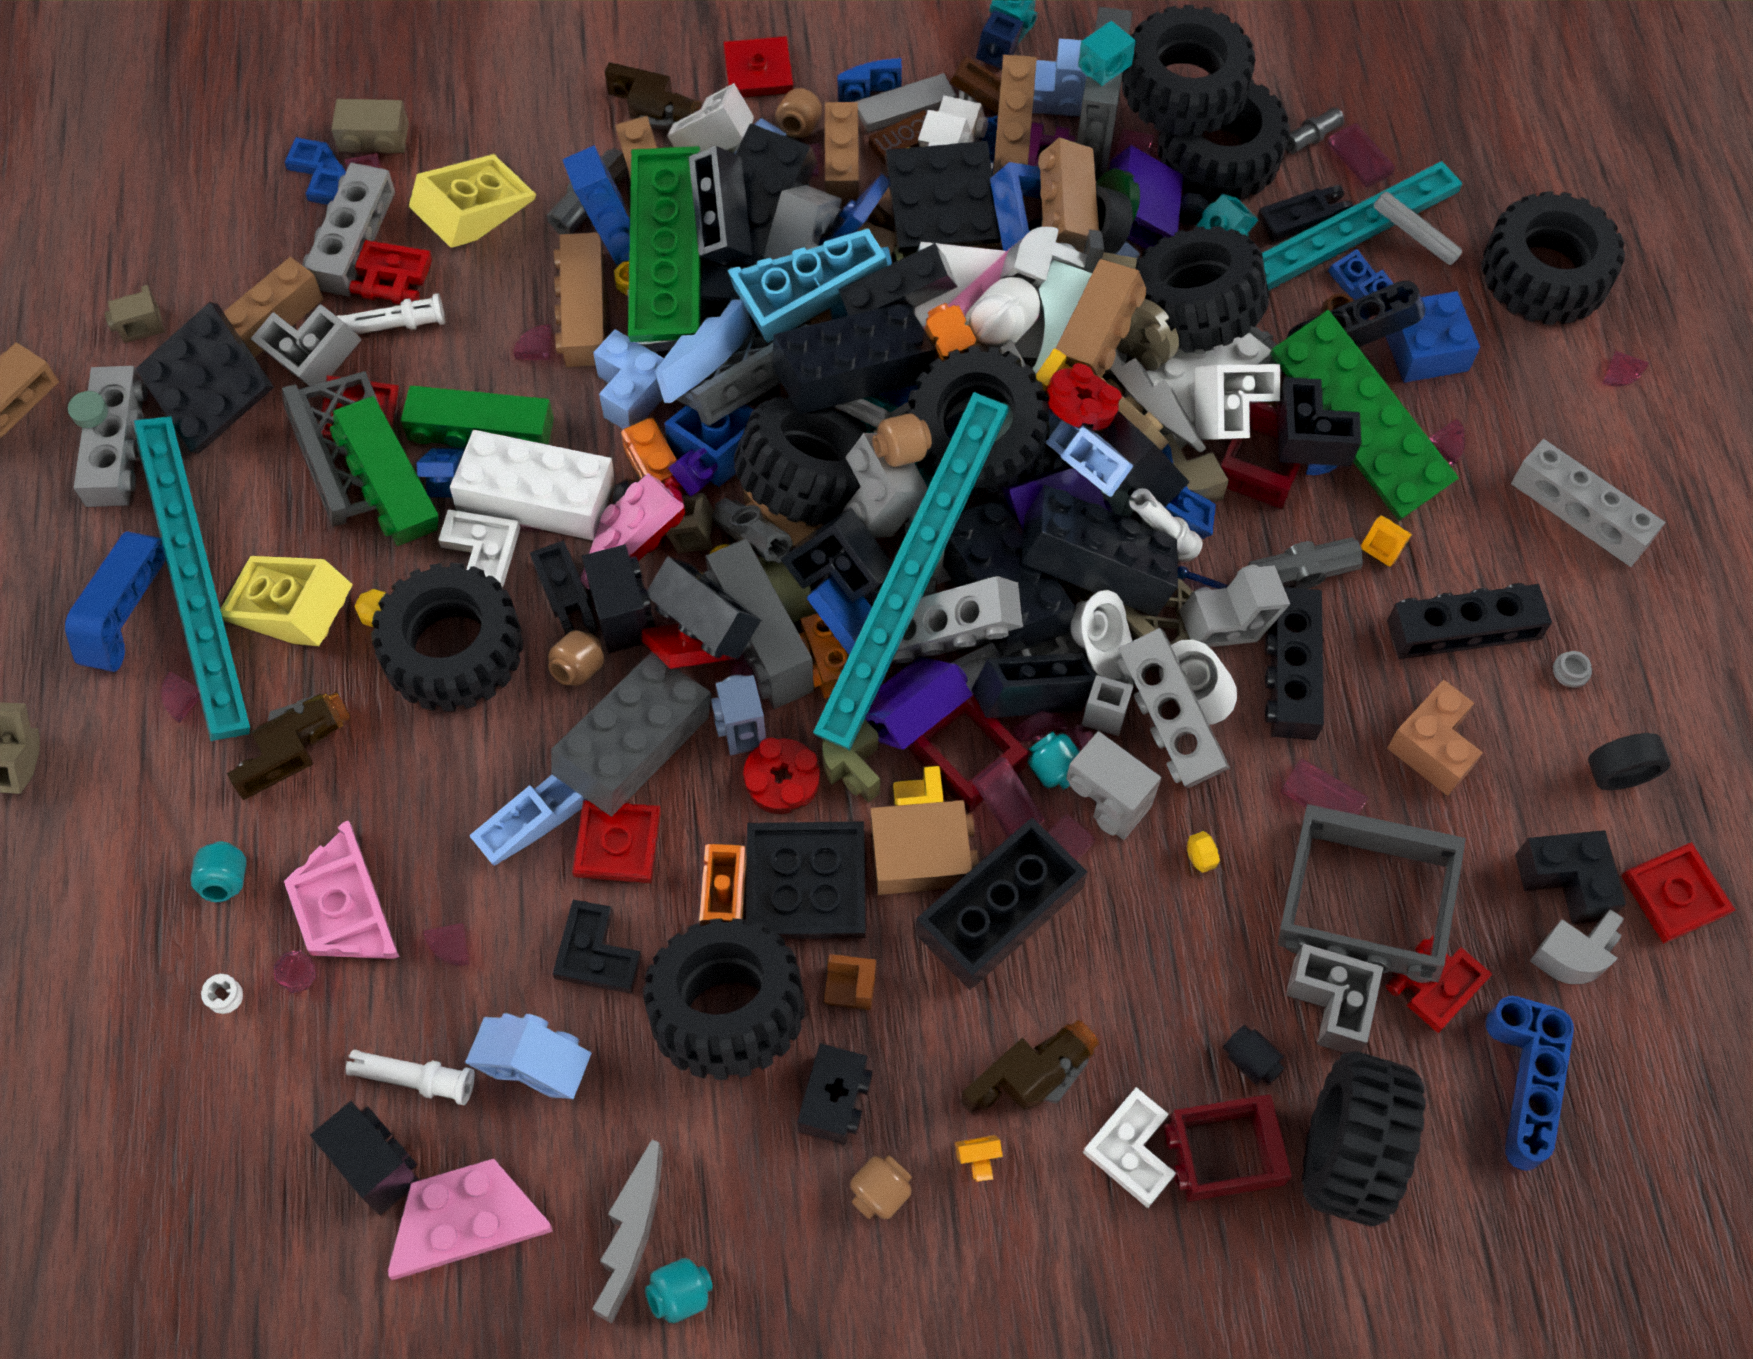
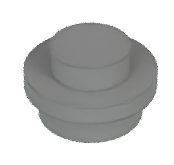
M1570 651L1557 657L1553 664V674L1561 684L1577 688L1588 682L1592 675V667L1586 655L1578 651Z

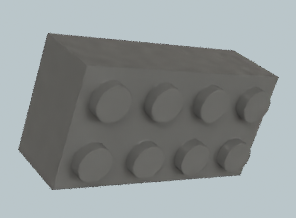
M747 538L706 555L707 571L703 572V574L762 620L739 657L746 670L752 668L756 676L755 682L759 697L762 700L767 698L774 710L814 692L812 657Z
M651 652L551 749V774L612 817L709 718L711 692L676 668L670 669L657 655Z

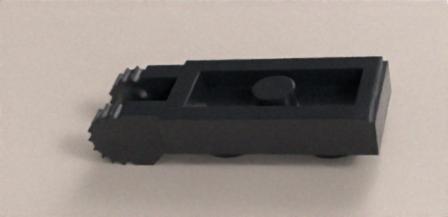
M1334 185L1322 190L1318 188L1259 209L1257 218L1273 242L1308 230L1354 205L1348 200L1331 205L1341 200L1343 195H1345L1341 185Z
M563 540L529 552L554 616L559 618L564 634L566 635L575 630L567 614L579 609L585 628L588 629L589 633L596 631L597 626L589 608L588 596L565 541Z

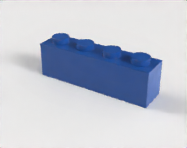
M595 145L562 159L577 197L616 266L618 267L622 262L629 261L630 211Z

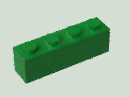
M409 385L401 417V424L407 440L419 444H428L430 442L448 444L457 448L467 446L473 430L549 445L554 421L550 400L547 398Z
M371 396L334 410L333 426H330L331 435L338 447L344 446L348 454L346 461L354 477L359 475L364 483L362 491L370 507L375 505L381 516L378 517V521L385 536H392L398 547L437 531L439 515L375 397Z

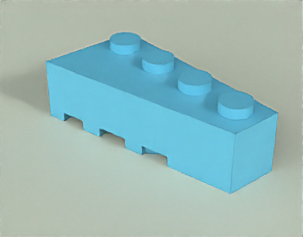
M868 228L824 241L822 246L808 250L805 247L794 250L791 255L771 260L770 257L757 261V265L741 269L740 266L729 269L728 273L734 289L764 339L769 343L773 341L774 334L792 330L842 302L843 300L838 289L888 266L886 255Z

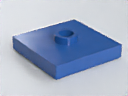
M883 174L856 201L851 199L839 214L842 217L839 225L832 231L826 241L855 233L864 224L889 187L888 179Z

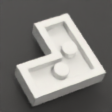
M448 509L438 541L441 548L471 552L466 570H469L471 566L484 570L485 576L495 577L501 583L503 589L520 532V524L517 520Z
M1136 1087L1085 1147L1083 1154L1144 1206L1149 1208L1176 1173L1144 1147L1169 1114Z

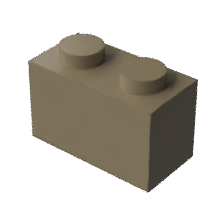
M337 99L331 130L339 152L404 153L409 121L402 100Z

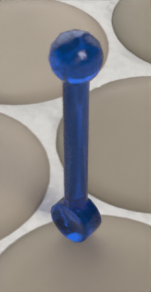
M1186 566L1178 567V578L1180 580L1188 578L1216 589H1224L1229 586L1190 572Z

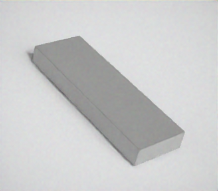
M943 73L855 102H858V116L868 133L893 125L923 110L926 113L928 110H939L943 96L957 98Z

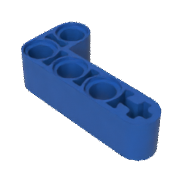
M129 531L124 532L70 609L65 622V632L73 659L77 665L116 672L121 667L125 656V644L121 628L165 562L166 557L161 538Z
M1508 996L1499 1001L1487 1014L1485 1027L1493 1039L1522 1048L1505 1144V1154L1508 1161L1514 1167L1528 1171L1535 1169L1547 1160L1555 1148L1574 1025L1571 1017L1559 1008L1518 996ZM1501 1012L1510 1014L1515 1019L1516 1026L1507 1024L1503 1020ZM1542 1024L1551 1026L1556 1033V1038L1548 1036L1543 1031ZM1535 1062L1545 1064L1550 1071V1077L1542 1075L1537 1070ZM1529 1100H1534L1542 1106L1544 1116H1539L1531 1110ZM1530 1137L1529 1145L1523 1143ZM1530 1149H1531L1532 1151H1536V1153H1534V1154L1530 1153Z

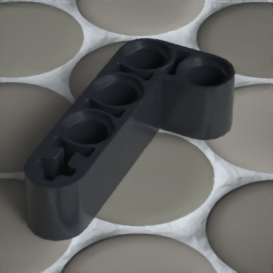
M1400 281L1335 308L1330 312L1359 348L1418 323L1424 317L1426 309L1416 284L1411 281ZM1378 315L1374 319L1368 320L1371 316ZM1318 316L1309 319L1305 322H1302L1300 324H1297L1296 326L1291 328V330L1288 332L1287 338L1293 335L1301 328H1303L1311 321H1313L1314 319H1316Z

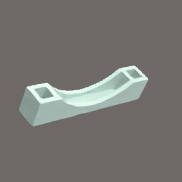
M1053 259L1049 267L1047 279L1039 288L1040 308L1045 321L1043 345L1038 360L1033 367V371L1036 374L1052 350L1056 348L1092 275L1090 272ZM1009 405V412L995 441L1008 431L1013 422V412Z

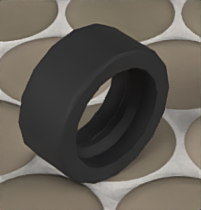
M1097 186L1098 224L1106 208L1105 222L1101 230L1104 253L1115 254L1126 242L1132 227L1133 211L1131 202L1126 194Z
M1654 733L1633 734L1613 740L1594 750L1588 758L1596 785L1602 790H1619L1638 786L1661 776L1671 765L1662 738Z

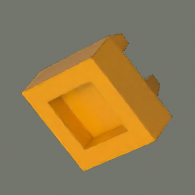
M1380 515L1361 544V549L1391 567L1398 559L1412 534Z
M996 1135L954 1142L957 1159L961 1164L971 1162L972 1174L976 1182L993 1179L990 1159L1003 1157L1000 1139Z

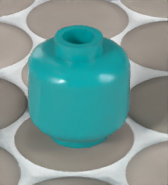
M1051 732L1029 748L1032 754L1029 756L1027 763L1045 788H1054L1059 784L1062 790H1065L1070 786L1069 781L1066 780L1069 765L1080 751L1068 735L1059 734L1056 736L1054 732Z
M219 841L205 845L194 856L190 877L191 886L207 901L223 902L237 895L243 888L247 867L246 856L241 850L228 842Z
M681 1258L653 1271L650 1276V1285L645 1286V1294L655 1317L658 1319L663 1317L667 1322L673 1324L706 1309L708 1291H711L713 1286L710 1275L704 1266L697 1267L690 1259Z

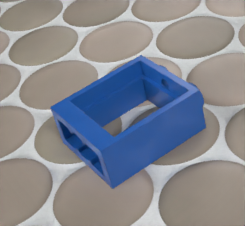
M1009 162L990 178L1003 251H1008L1030 232L1023 196L1041 199L1040 168L1037 166Z

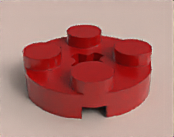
M1081 363L1074 364L1072 369L1065 368L1055 372L1045 389V394L1048 393L1050 396L1047 403L1056 416L1078 428L1081 427L1082 423L1094 425L1091 430H1102L1112 423L1119 410V402L1122 398L1121 392L1116 387L1109 385L1103 379L1094 375L1090 367Z
M769 737L762 740L759 746L748 756L744 765L743 778L746 790L757 807L768 813L784 815L792 813V809H797L802 805L805 807L814 799L820 785V770L816 754L804 744L792 739ZM787 769L788 774L792 778L790 780L784 779L781 784L776 783V777L773 775V772Z

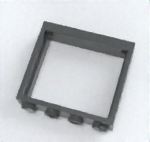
M1099 6L1095 31L1112 20L1129 34L1133 11ZM1123 72L1103 86L1093 78L1086 77L1077 143L1093 148L1095 182L1108 169Z
M1307 804L1277 945L1297 954L1304 943L1382 966V973L1395 972L1407 975L1409 979L1422 983L1430 981L1439 982L1445 964L1466 838ZM1312 838L1446 867L1430 955L1294 925Z

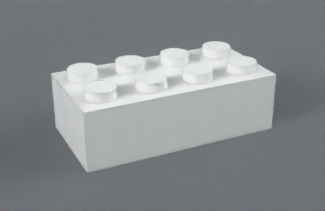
M1248 333L1242 338H1235L1233 343L1223 347L1221 344L1215 346L1214 350L1204 352L1203 349H1198L1194 353H1184L1182 349H1178L1176 355L1155 371L1149 370L1147 373L1154 386L1163 380L1171 386L1195 428L1194 368L1212 365L1269 364L1271 358L1269 353L1271 350L1252 334ZM1126 389L1124 398H1126L1128 395L1133 397L1130 394V392ZM1145 409L1141 412L1142 415L1147 413ZM1165 427L1159 431L1163 436L1171 433ZM1172 434L1177 445L1182 449L1187 443Z
M473 430L450 485V490L456 511L517 520L522 526L594 540L602 513L606 509L614 489L615 477L612 458Z

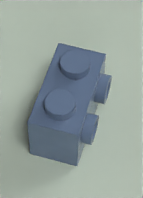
M743 675L730 676L723 682L716 683L718 697L712 698L711 702L718 737L726 736L731 756L753 751L766 738L764 715L754 675L746 677Z

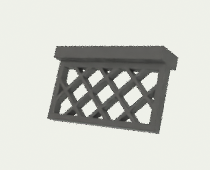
M758 327L753 328L747 335V339H744L743 344L718 369L704 379L707 381L700 382L676 400L698 411L701 422L709 426L779 385L781 381L772 366L773 341L767 343Z
M366 371L298 389L296 384L282 388L284 409L332 527L346 523L347 517L377 509L375 505L370 507L366 500L350 504L347 492L351 485L354 484L362 488L364 483L360 478L354 477L352 473L348 474L335 467L334 462L339 453L348 456L343 445L338 447L335 442L323 438L321 433L326 423L333 425V416L331 415L338 403L345 406L355 403V401L342 396L346 388L361 384L365 393L362 400L374 396L378 402ZM321 395L331 399L332 402L324 413L312 408L308 398ZM316 418L321 420L319 425L316 421ZM328 448L333 450L332 455H330ZM340 479L346 481L344 487Z

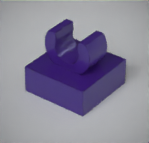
M700 448L696 452L693 449L689 450L668 467L690 497L714 478L713 473L719 467L715 463L707 468L700 459L707 452L705 448Z

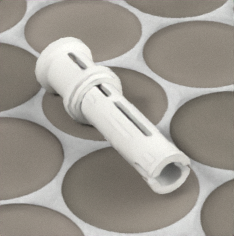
M439 293L433 294L432 298L417 301H411L410 298L404 299L399 306L337 316L356 334L402 326L415 330L417 325L438 322L439 325L445 324V313Z
M1141 488L1134 491L1131 498L1137 504L1129 500L1130 507L1154 530L1164 531L1177 539L1178 561L1187 562L1196 558L1202 549L1203 542L1201 537L1196 532L1191 531L1188 524L1182 518L1173 517L1149 490Z
M354 1049L351 1051L349 1058L355 1059V1061H347L346 1074L348 1076H358L419 1089V1093L423 1097L432 1098L434 1095L452 1098L455 1099L456 1104L465 1105L468 1102L474 1086V1069L465 1067L462 1071L442 1067L440 1062L433 1060L425 1065L364 1053Z

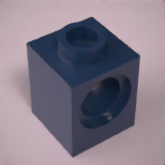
M994 10L982 30L976 59L1002 69L1003 55H1014L1017 49L1024 22Z

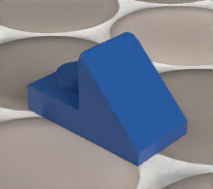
M432 448L417 462V477H426V490L429 497L453 498L450 485L466 448Z
M1185 487L1165 508L1173 517L1182 518L1188 524L1189 529L1196 532L1201 539L1213 535L1216 504Z

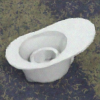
M1008 277L1000 279L990 286L970 307L965 316V325L970 326L976 338L974 346L980 345L981 352H988L990 346L1000 348L1010 341L1015 344L1031 328L1039 315V295L1033 285L1022 278Z
M1109 590L1098 591L1088 601H1081L1076 604V610L1070 623V631L1075 642L1086 650L1092 669L1099 676L1112 680L1120 679L1123 673L1117 660L1123 657L1119 647L1132 642L1126 619V611L1123 601L1116 593Z
M1191 639L1181 640L1172 644L1171 647L1208 723L1216 724L1225 720L1233 711L1237 701V687L1228 670L1214 651L1205 643ZM1159 666L1160 678L1163 680L1164 670ZM1175 700V702L1181 709L1180 703L1177 700Z

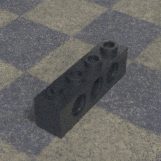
M1515 583L1496 590L1479 588L1470 593L1460 595L1443 593L1434 598L1424 600L1407 598L1395 603L1387 623L1398 659L1541 640L1552 624V620L1540 585ZM1499 611L1505 612L1508 616L1502 615ZM1462 615L1470 617L1473 621L1466 620ZM1426 620L1434 622L1437 626L1430 625Z
M1284 587L1290 605L1272 624L1271 633H1267L1265 638V655H1271V666H1267L1265 672V688L1271 689V700H1267L1265 706V722L1271 723V737L1317 740L1324 725L1322 590ZM1287 626L1294 627V628H1296L1299 632H1292V631L1288 630L1286 627H1287ZM1286 659L1295 660L1300 666H1293ZM1286 693H1294L1299 696L1300 700L1291 699Z

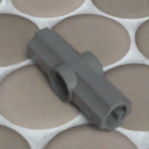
M613 147L611 150L607 149L601 158L617 185L629 171L623 152ZM571 181L568 184L567 194L547 214L548 223L560 235L573 234L588 217L573 189Z
M726 497L715 503V510L711 517L718 528L737 541L747 538L754 553L766 561H775L778 564L782 562L780 559L790 551L793 545L792 539L788 533L766 520L758 506H745L737 500H729Z
M1350 537L1316 546L1311 541L1300 542L1289 547L1283 554L1250 561L1248 565L1255 564L1259 567L1275 565L1283 587L1295 585L1296 588L1309 589L1321 584L1327 577L1361 569L1363 559L1362 549L1358 540Z

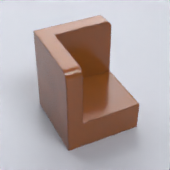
M829 954L824 1003L831 1006L871 1010L876 978V959Z

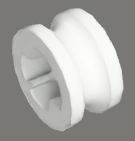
M217 974L205 982L202 987L201 997L205 1005L210 1007L211 1010L216 1013L226 1014L234 1011L241 1004L243 989L231 976ZM219 987H222L230 994L224 1001L214 993Z

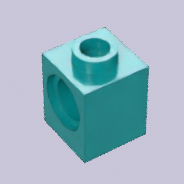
M1111 20L1081 41L1078 67L1081 68L1086 76L1093 78L1103 86L1132 66L1136 40Z

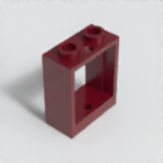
M1249 403L1250 429L1278 439L1277 409L1267 403ZM1245 438L1232 439L1221 464V468L1229 480L1227 489L1283 509L1301 463H1291L1286 476L1237 459L1236 457Z
M973 695L909 745L910 752L925 767L940 766L942 785L957 801L964 800L965 810L968 813L972 812L1025 769L1028 758V751L996 718H986ZM964 712L1004 752L968 782L929 742L932 737Z
M1271 1094L1173 1110L1168 1119L1169 1124L1164 1125L1167 1146L1169 1149H1175L1178 1165L1173 1167V1171L1176 1173L1174 1176L1178 1191L1184 1190L1187 1202L1284 1186L1292 1177ZM1250 1117L1264 1173L1198 1184L1185 1128Z

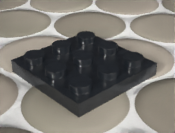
M988 141L886 150L885 161L898 253L917 251L920 242L955 246L1000 243L1001 236L990 183L992 169Z
M213 302L205 305L135 368L166 416L172 417L174 428L192 453L202 452L274 388L220 306Z
M864 821L747 823V925L752 926L753 922L768 928V934L775 932L783 939L866 938Z

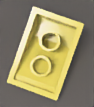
M492 154L417 174L409 207L445 243L453 248L478 240L535 200L536 194L496 155Z
M250 556L220 610L225 622L292 644L320 646L322 640L327 636L339 609L344 605L346 596L353 584L325 559Z

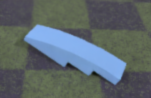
M741 299L732 300L720 317H707L694 335H681L655 370L664 403L673 402L697 386L718 369L743 344L744 339H747V335L753 328L748 310Z
M1048 406L1050 432L1046 444L1060 454L1063 460L1095 486L1112 497L1133 468V465L1085 423H1082L1080 428L1072 426L1056 416Z
M551 775L535 789L529 785L469 836L495 866L562 824L581 810L583 800L587 799Z

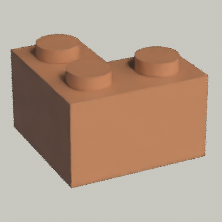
M1443 679L1399 727L1387 749L1449 796L1472 770L1483 753L1455 731L1464 721L1474 702Z

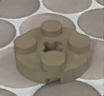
M1144 299L1142 305L1136 307L1131 317L1129 332L1125 338L1120 339L1117 349L1123 354H1129L1133 359L1136 358L1147 369L1155 371L1176 355L1179 348V336L1176 328L1171 331L1165 322L1170 318L1167 313L1156 303Z

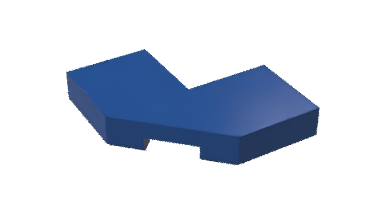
M295 137L284 162L287 170L313 174L305 195L308 201L328 205L330 201H333L338 191L339 179L346 173L326 142Z

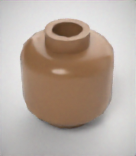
M796 88L790 90L777 107L775 113L776 123L780 130L792 138L807 137L814 131L821 118L822 105L818 97L806 89Z
M909 413L882 420L878 426L877 435H874L872 438V443L877 457H884L890 466L897 467L923 460L927 449L931 447L932 440L927 423L924 420H920L916 415Z
M575 630L567 633L549 651V671L559 683L564 685L580 686L586 683L603 666L604 654L601 642L590 633Z
M887 1155L884 1159L879 1156H873L850 1181V1188L856 1195L851 1203L869 1220L874 1214L881 1219H889L910 1197L912 1188L908 1182L912 1177L891 1156Z

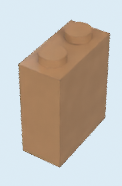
M964 800L871 808V833L878 895L950 889L979 864L977 850H970L968 837H974V820L972 813H965Z

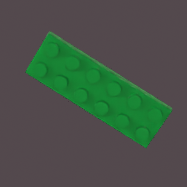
M700 146L631 149L628 338L630 342L676 341L681 335H694L700 328L701 257L699 256L689 165V156L701 152Z
M1329 309L1272 348L1269 354L1277 364H1280V368L1287 377L1322 379L1323 410L1360 412L1362 443L1353 463L1398 521L1459 479L1458 475Z

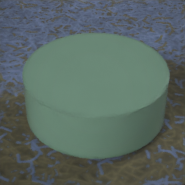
M84 391L76 394L70 400L68 413L76 425L83 428H92L98 426L106 419L108 406L97 392Z

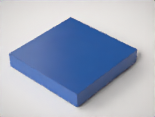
M830 574L807 596V600L850 655L872 607L864 596L851 602Z

